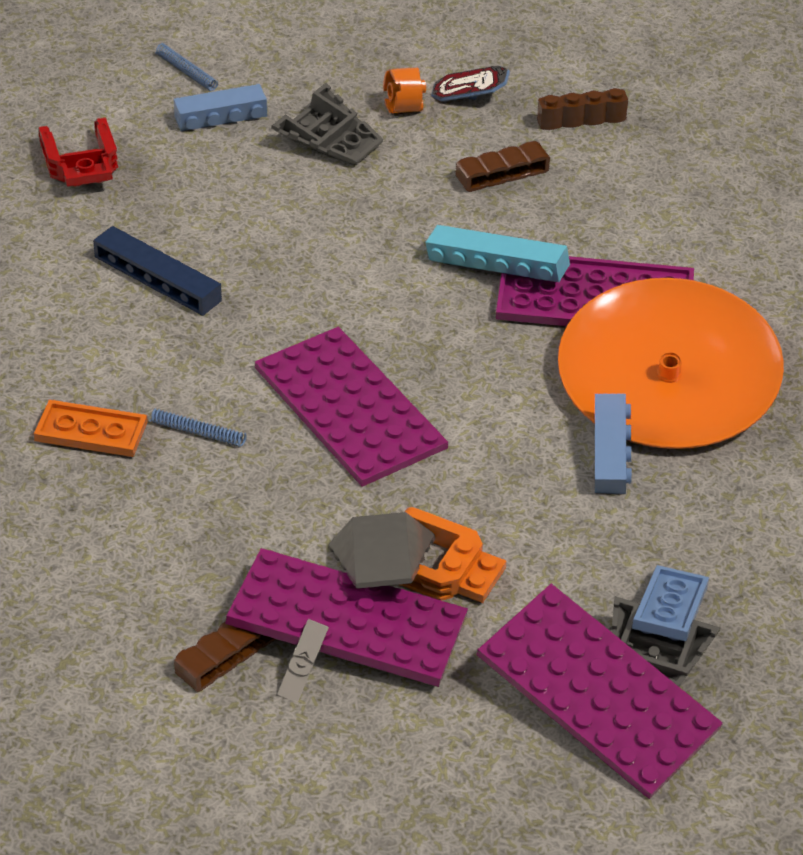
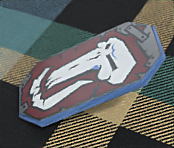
M496 65L450 73L435 82L431 96L441 102L465 97L476 100L477 95L494 93L505 86L510 70Z

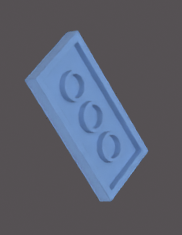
M657 565L633 619L632 629L640 630L646 634L666 636L672 640L687 641L693 620L696 618L707 590L709 577Z

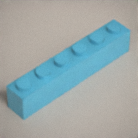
M437 225L426 241L429 260L535 279L560 282L570 265L568 249L565 245Z

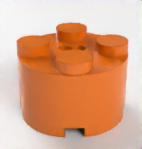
M397 68L386 71L383 91L388 93V98L384 100L389 113L423 111L422 93H426V82L421 80L419 68Z

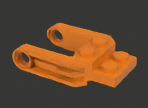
M414 507L407 508L405 510L406 513L435 534L433 543L449 550L438 564V569L435 570L419 564L420 569L413 582L398 585L438 600L450 599L455 594H460L483 603L505 571L507 561L483 552V543L476 530Z

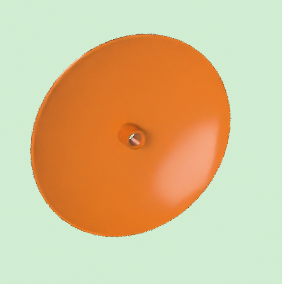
M680 278L637 280L619 285L599 294L586 303L570 320L562 335L558 352V366L562 384L574 405L583 415L595 424V394H626V404H631V419H626V425H631V440L627 441L668 449L707 446L722 442L747 430L765 415L772 406L779 393L784 372L783 355L779 341L767 321L752 306L721 288Z

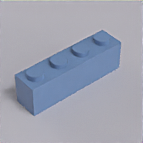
M260 84L174 98V116L181 131L267 117V98Z
M595 394V493L626 494V484H631V468H626V462H631V446H626V440H631V425H626V419H631V404H626V394Z

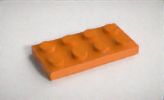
M49 400L34 432V441L134 457L148 423L147 415Z

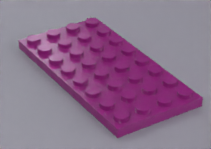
M569 256L570 265L560 282L501 273L496 319L567 326L573 316L586 303L611 288L651 278L694 280V268Z
M339 326L255 361V369L362 487L448 449V441Z
M261 548L226 615L225 624L298 645L307 620L310 619L329 627L319 652L439 687L466 619L468 608L390 585L356 588L345 572Z
M552 583L477 651V656L648 799L658 792L721 729L723 724L722 721Z

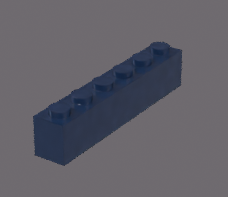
M111 226L93 240L95 258L202 316L222 301L221 283L114 226Z

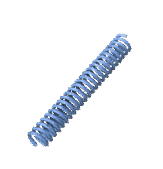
M164 43L158 45L155 52L157 55L164 58L209 91L217 88L218 81L209 74L202 71Z
M156 408L152 412L151 420H149L153 423H160V425L205 436L209 439L220 440V442L235 444V446L238 445L239 447L245 443L247 437L246 433H244V439L240 444L243 437L242 432L224 429V427L220 428V426L212 425V423L210 425L209 423L205 424V422L198 421L197 419L194 421L193 418H186V416L183 417L182 415L179 417L178 414L175 415V413L164 412V410L161 411Z

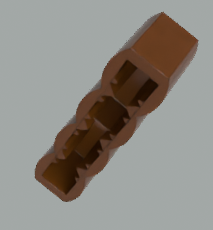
M612 88L604 92L592 90L583 94L568 93L560 97L547 95L538 99L537 122L542 130H555L561 127L574 128L583 124L599 125L604 122H623L627 118L628 97L625 90L619 88Z
M530 141L519 147L510 146L498 152L491 151L483 153L478 157L463 158L456 162L455 175L466 191L473 192L484 189L487 186L492 187L504 184L507 181H516L527 176L546 173L550 167V156L539 142Z
M223 622L217 631L202 636L196 646L184 649L177 654L174 660L175 674L196 692H200L214 683L218 677L224 676L239 663L256 654L260 648L266 647L276 639Z

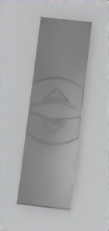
M310 619L307 620L277 695L289 700L299 701L329 628L328 626Z

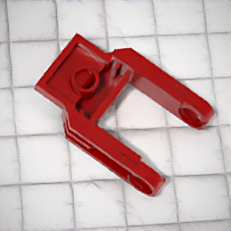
M106 117L96 118V121H94L95 134L100 149L65 153L63 155H59L50 128L48 126L38 127L40 145L50 178L66 182L67 187H77L82 184L103 183L113 180L112 172L118 168L117 148Z

